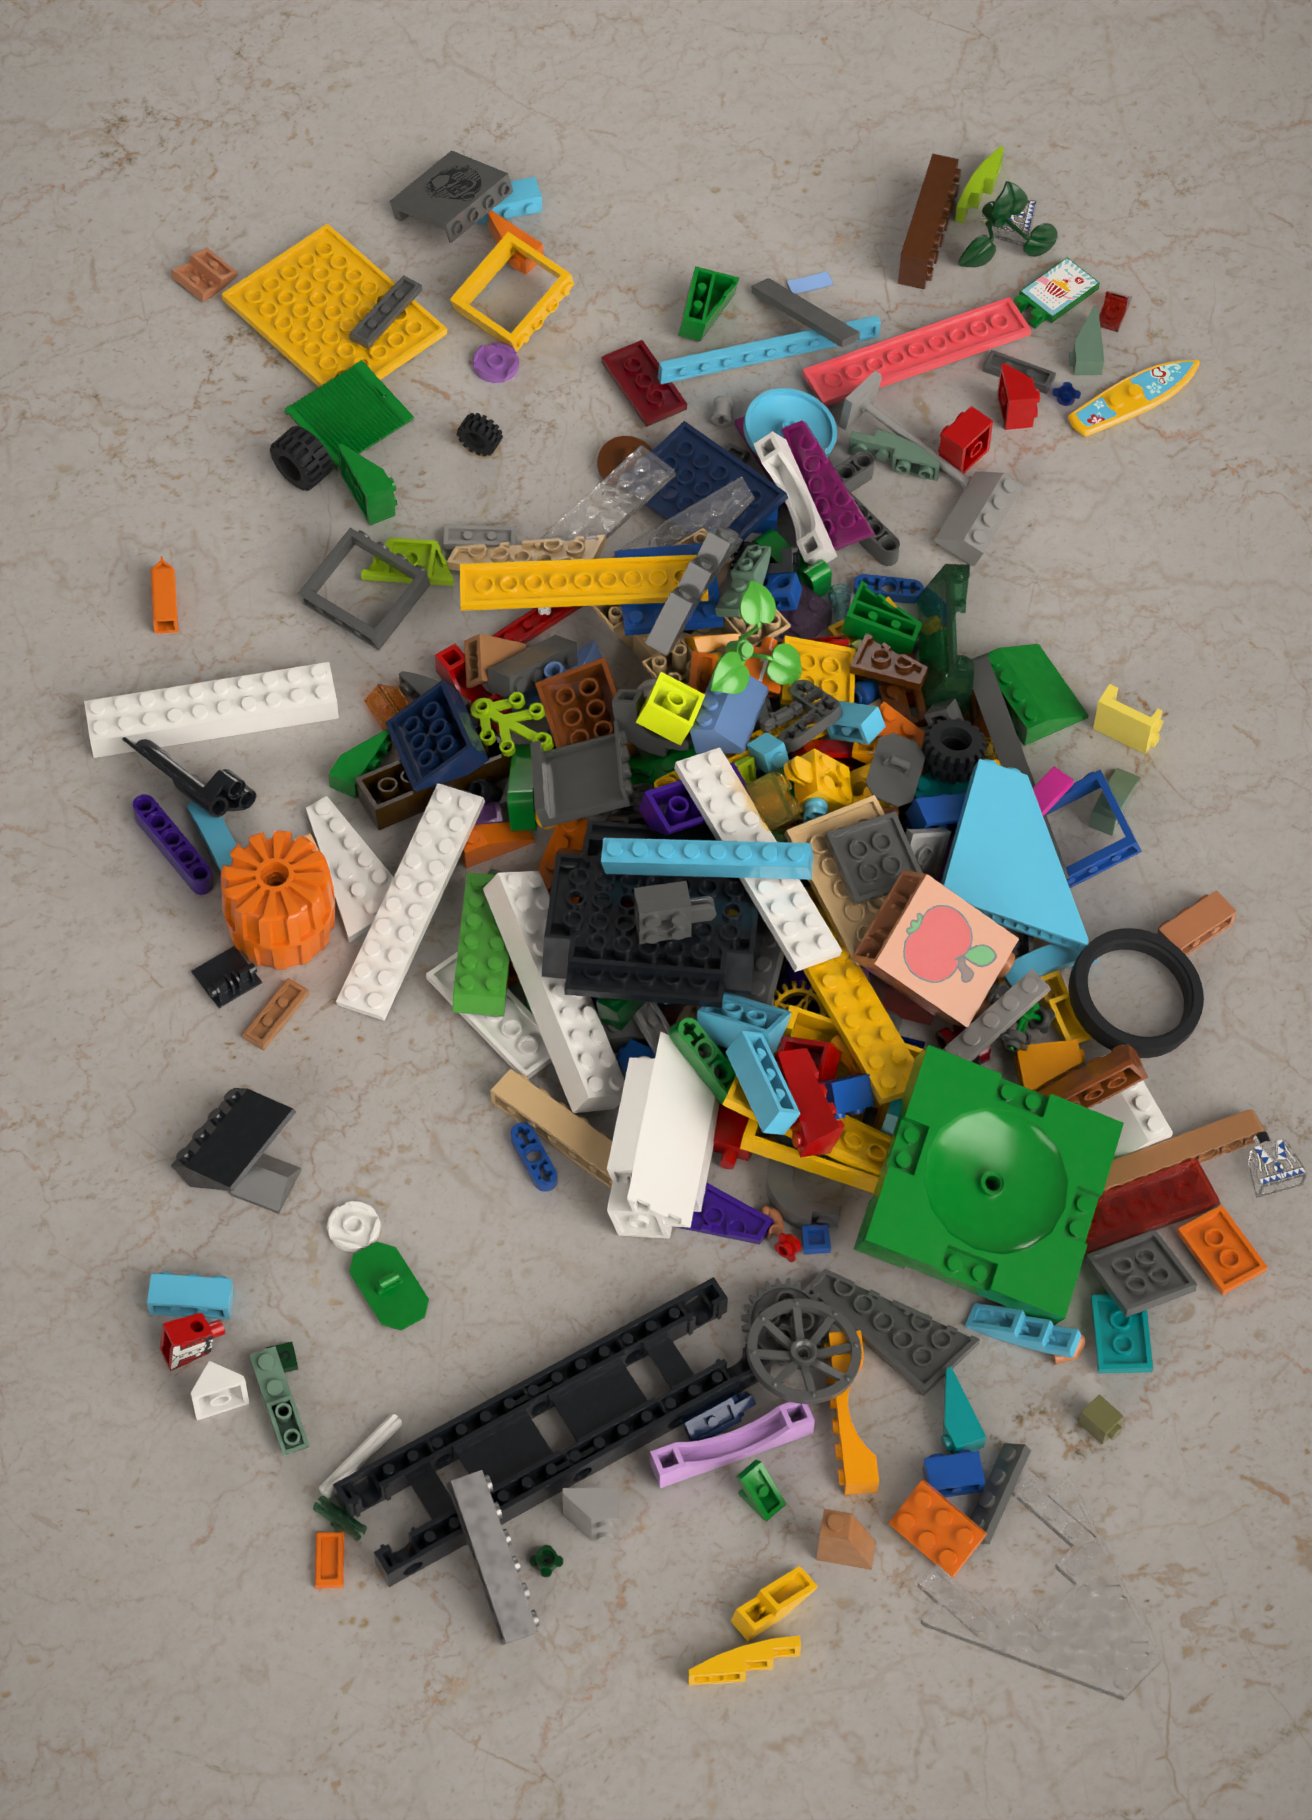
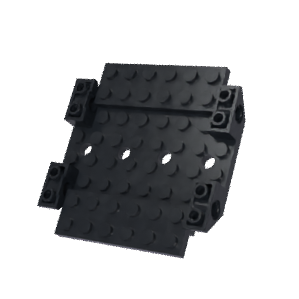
M588 820L583 849L559 848L556 853L544 934L542 977L566 979L565 995L722 1008L724 992L751 994L759 911L739 878L606 874L601 863L603 838L717 841L711 830L687 828L666 835L650 829L649 825ZM681 881L687 882L690 898L711 896L713 898L716 917L711 921L691 923V937L681 940L659 941L653 944H639L634 920V906L626 908L621 905L625 901L634 903V888ZM573 897H580L583 899V901L580 903H572L570 899ZM728 910H736L739 914L736 916H728L725 912Z

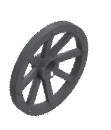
M804 1298L780 1301L765 1309L756 1318L750 1329L746 1349L748 1363L757 1380L774 1395L799 1404L826 1402L845 1392L853 1383L858 1373L862 1356L859 1337L849 1320L838 1310L825 1303ZM801 1311L814 1313L826 1318L810 1340L804 1339ZM792 1312L795 1342H792L771 1320L779 1315ZM833 1324L840 1329L848 1342L847 1344L821 1349L816 1347ZM764 1328L788 1351L758 1349L757 1341L761 1330ZM847 1353L851 1355L850 1366L845 1374L817 1360ZM760 1359L790 1361V1363L773 1378L766 1371ZM810 1368L838 1382L825 1389L816 1390ZM798 1369L801 1370L806 1391L793 1389L782 1383Z

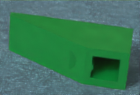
M388 729L339 756L328 773L330 788L355 799L357 798L355 778L379 769L384 755H388L392 750L393 741Z

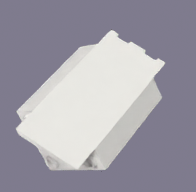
M660 1032L655 1059L641 1056L639 1058H629L607 1165L608 1173L613 1182L607 1212L618 1236L670 1239L672 1227H691L693 1212H701L714 1146L719 1104L721 1103L674 1045L670 1036L663 1032ZM698 1049L699 1056L704 1058V1052ZM715 1067L714 1074L719 1078L720 1071Z

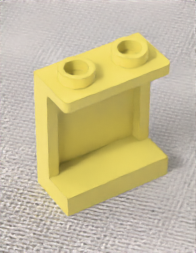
M1109 684L1098 701L1093 729L1146 754L1149 748H1154L1159 741L1160 734L1158 732L1163 725V720H1161L1163 710L1157 708L1154 715L1149 717L1116 701L1118 687Z

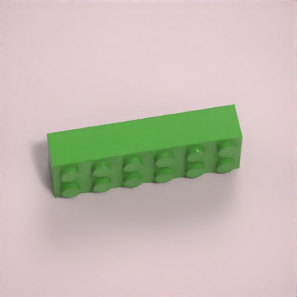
M467 872L453 989L452 1012L503 1017L505 1014L510 955L483 891V888L495 876L492 874Z

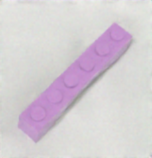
M788 1402L779 1405L759 1419L728 1433L699 1441L675 1442L650 1451V1467L659 1488H663L809 1436L814 1432L815 1420L808 1404Z

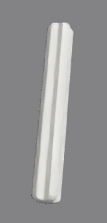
M394 1413L390 1414L319 1486L320 1493L327 1499H330L334 1495L333 1484L357 1472L402 1426V1420Z

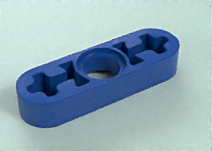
M861 574L854 580V594H856L862 580L868 584V589L877 595L881 593L885 597L889 596L893 602L916 604L923 598V584L915 579ZM890 585L895 590L887 593L882 590V587ZM910 589L915 590V594H911Z
M517 1123L511 1129V1142L538 1190L543 1192L553 1190L557 1185V1171L533 1127L528 1123ZM522 1132L524 1135H527V1146H525L523 1138L518 1137V1133ZM531 1152H538L542 1156L537 1162H531L526 1157ZM542 1167L545 1176L550 1177V1181L546 1182L544 1179H541V1172L539 1169H541Z

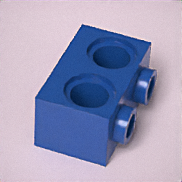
M796 572L766 574L763 586L772 594L776 609L778 611L797 610L802 587Z

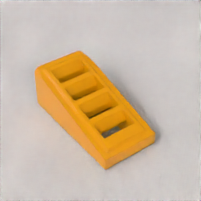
M741 634L690 636L684 638V640L693 651L708 653L726 646L730 641H737L738 636Z

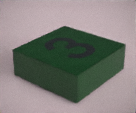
M293 1342L275 1345L284 1373L298 1370Z

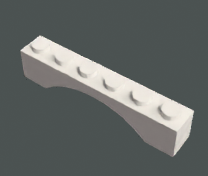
M772 431L754 443V447L761 463L775 484L787 493L788 499L785 503L794 523L796 543L804 561L810 565L818 559L828 563L838 556L787 440Z

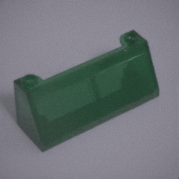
M945 564L917 598V620L923 623L918 637L919 663L928 667V675L922 689L927 711L934 703L956 698L961 713H970L974 663L967 656L957 655L956 613L959 611L966 613V599L970 577L969 564Z

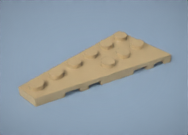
M606 534L597 535V539L586 540L584 536H578L573 541H562L560 538L522 541V545H509V542H501L500 546L486 547L485 544L455 546L447 560V565L450 570L460 571V564L598 559L607 539Z

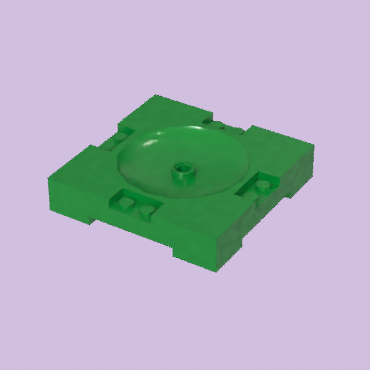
M928 1044L915 1057L901 1101L902 1107L873 1197L869 1200L854 1250L902 1269L908 1267L1000 1303L1003 1307L1023 1310L1026 1316L1049 1319L1055 1326L1066 1318L1088 1245L1085 1243L1098 1199L1103 1195L1124 1123L1056 1095L1050 1094L1046 1096L1001 1078V1073ZM985 1181L992 1184L993 1191L986 1187Z

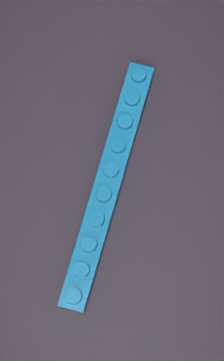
M878 315L843 322L860 332V339L856 342L878 338L881 321ZM814 330L799 331L784 336H776L770 339L757 340L751 343L659 362L658 379L660 384L837 347L839 345Z

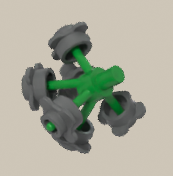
M1002 981L1001 984L996 983L991 987L988 994L991 1005L1009 990L1005 981ZM1037 1002L1016 1021L1018 1023L1016 1030L1008 1029L1006 1034L1002 1033L1000 1035V1038L1003 1039V1045L1013 1052H1018L1019 1049L1026 1051L1028 1048L1026 1045H1030L1031 1035L1026 1032L1027 1024L1031 1029L1037 1028L1043 1034L1048 1033L1051 1021L1055 1018L1054 1010H1046Z

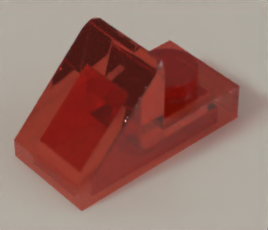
M1112 290L1106 291L1104 305L1099 314L1100 327L1119 332L1132 296Z

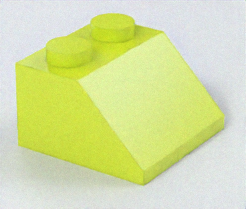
M660 672L642 706L636 723L681 746L693 726L705 694Z

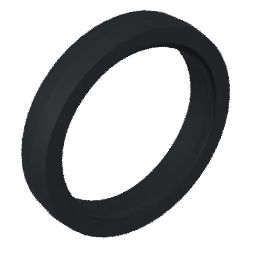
M1122 928L1101 934L1081 951L1069 977V999L1077 1020L1094 1040L1109 1050L1119 1045L1129 1044L1136 1050L1139 1058H1153L1165 1055L1179 1047L1189 1038L1202 1014L1204 993L1196 968L1186 954L1175 944L1150 931ZM1115 950H1134L1145 953L1160 961L1174 975L1182 991L1184 1010L1179 1025L1165 1034L1153 1037L1132 1035L1113 1026L1100 1014L1091 999L1088 975L1092 963L1103 954Z

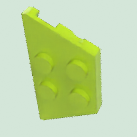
M390 537L386 541L385 545L392 553H399L406 557L412 565L423 567L428 572L427 575L431 585L454 586V577L448 569L447 561L442 555L437 540ZM375 556L367 570L363 569L361 572L362 580L396 583H411L413 581L412 578Z

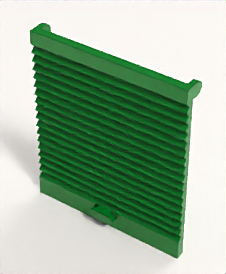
M362 360L285 408L287 416L289 415L299 427H303L311 432L323 444L336 471H340L338 445L344 444L356 453L361 454L414 420V416Z

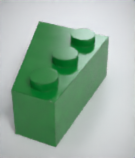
M695 266L678 336L701 342L735 295L740 278Z
M861 580L846 615L841 633L861 641L867 633L873 636V640L881 645L885 643L891 646L893 652L911 657L923 623L899 606L897 608L885 601V596L881 593L877 595L867 588L868 584Z

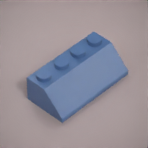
M749 675V682L744 691L738 694H726L710 691V680L704 700L690 729L696 754H701L720 747L723 753H744L768 694V687Z

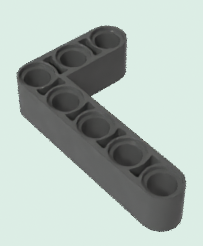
M860 451L834 468L875 533L874 536L859 541V543L880 564L892 566L897 563L899 558V539L851 493L873 477L874 457L869 452Z

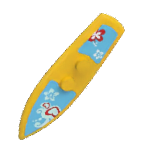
M1200 360L1170 361L1141 370L1116 383L1068 415V420L1073 429L1086 437L1136 417L1177 394L1194 376L1200 365Z

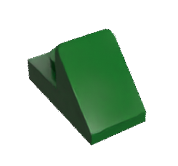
M754 1460L736 1476L742 1486L738 1494L763 1520L768 1521L787 1504L761 1461Z

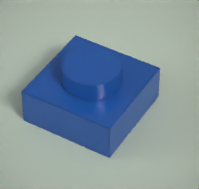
M829 1224L802 1226L804 1254L831 1252Z

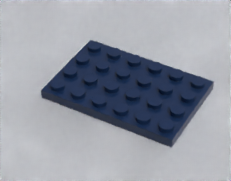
M685 421L619 482L620 488L687 536L702 528L709 532L713 528L718 529L720 527L734 530L739 534L738 537L744 541L788 499L787 493Z

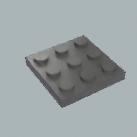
M896 812L826 833L824 836L854 906L888 895L902 870L922 873Z
M1156 1229L1086 1255V1264L1125 1317L1193 1293L1197 1288V1283Z

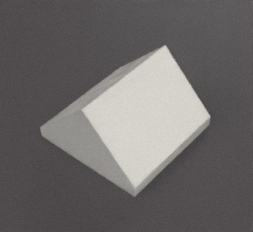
M211 1361L208 1362L191 1391L197 1420L250 1404L244 1376Z

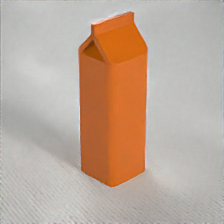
M160 556L161 560L150 571L154 633H175L179 631L175 569L163 560V556Z

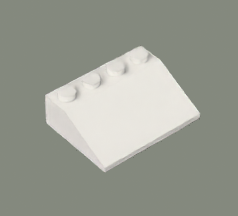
M1143 1081L1089 1108L1124 1123L1113 1160L1172 1138L1173 1131Z

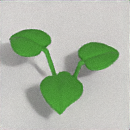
M749 581L740 600L739 612L746 624L756 626L744 635L738 636L737 641H730L726 645L725 654L717 662L710 684V691L738 694L744 691L749 682V670L744 664L745 660L749 658L769 660L766 674L777 684H792L801 677L800 656L792 645L786 643L776 645L772 650L771 657L754 653L752 644L746 640V638L761 628V623L772 622L776 613L775 600L769 590L756 581Z

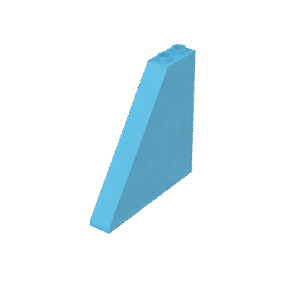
M979 759L972 771L941 884L1000 926L1081 952L1088 944L1089 939L1028 775L1021 773L1020 770L1013 767L1006 768L997 765L993 760Z

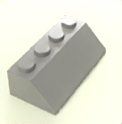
M976 471L934 539V542L970 565L975 566L1024 485L1005 473Z

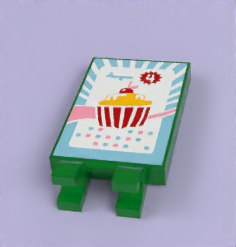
M1066 257L1020 290L1019 295L1014 298L1013 302L1017 304L1016 307L1021 314L1028 307L1033 308L1030 312L1033 318L1029 320L1028 324L1036 329L1045 320L1053 323L1096 292L1099 289L1100 283Z

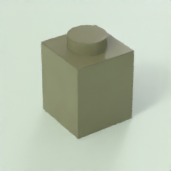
M1099 1394L1081 1411L1078 1423L1103 1445L1109 1438L1114 1440L1123 1429L1121 1424L1124 1416Z

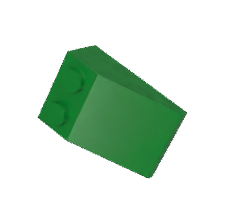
M344 444L338 445L340 475L369 526L396 516L395 506L398 503L394 494L396 485L393 478H388L384 469Z

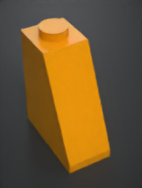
M1077 1039L1026 1045L1028 1047L1026 1051L1019 1049L1018 1052L1014 1053V1064L1019 1085L1036 1092L1041 1090L1046 1083L1058 1081L1064 1078L1069 1071L1081 1069V1065L1085 1064V1053L1083 1049H1079Z

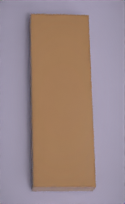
M287 978L242 1033L243 1039L264 1051L309 996V990Z

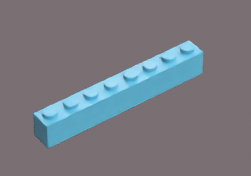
M603 838L601 863L606 874L812 880L814 861L811 843Z

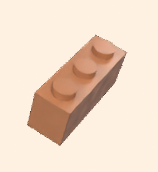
M1216 890L1210 895H1203L1192 907L1182 909L1177 917L1171 921H1164L1158 927L1157 934L1175 944L1187 956L1233 925L1237 911Z

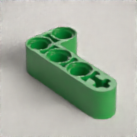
M772 528L752 541V543L760 546L771 547L769 564L783 563L782 548L793 547ZM799 553L800 572H796L802 587L800 597L806 603L812 604L830 592L832 572L824 560L818 559L810 565L804 561Z
M514 744L516 751L511 759L508 785L511 831H537L530 744Z
M685 1018L673 1024L669 1030L671 1041L719 1102L723 1104L736 1076L730 1062L695 1019ZM698 1047L704 1050V1058L699 1056ZM715 1067L719 1069L721 1073L720 1079L717 1078L714 1074Z

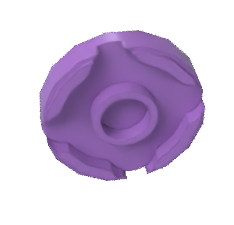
M492 342V345L488 346L485 344L474 354V372L486 382L502 383L512 379L517 374L519 357L515 349L508 344L501 342Z

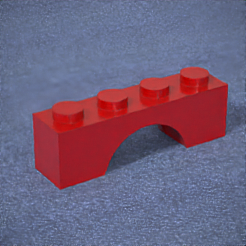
M455 643L435 654L436 673L470 702V712L472 704L477 699L489 698L493 702L504 700L498 694L493 695L489 693L482 684L473 688H467L465 654ZM509 708L498 712L505 715L512 713V709ZM490 720V723L499 734V724Z

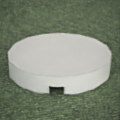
M346 1202L345 1205L336 1207L328 1217L327 1231L330 1241L337 1248L345 1252L356 1253L375 1243L380 1236L381 1224L379 1216L375 1213L372 1206L364 1202Z

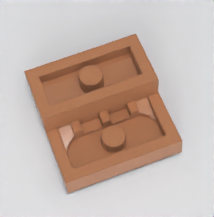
M204 248L191 254L188 263L173 269L171 277L203 302L225 288L237 277L238 272L210 249Z

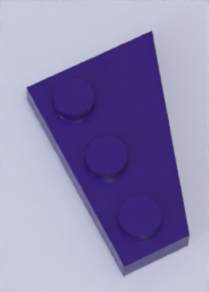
M706 1183L701 1212H693L691 1227L678 1228L760 1245L769 1228L773 1225V1219Z

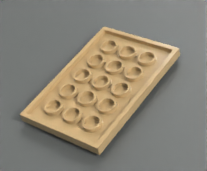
M875 795L790 828L784 833L788 843H811L814 861L812 880L808 881L842 947L849 953V958L855 967L859 966V964L851 958L888 895L854 906L824 836L828 832L885 815Z

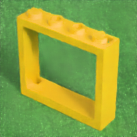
M507 232L450 298V302L456 312L501 343L513 347L517 352L524 343H528L529 337L535 330H539L542 327L547 316L557 309L559 302L570 294L569 291L575 284L569 272L510 232ZM518 251L558 279L513 332L510 333L470 306V304L512 255Z

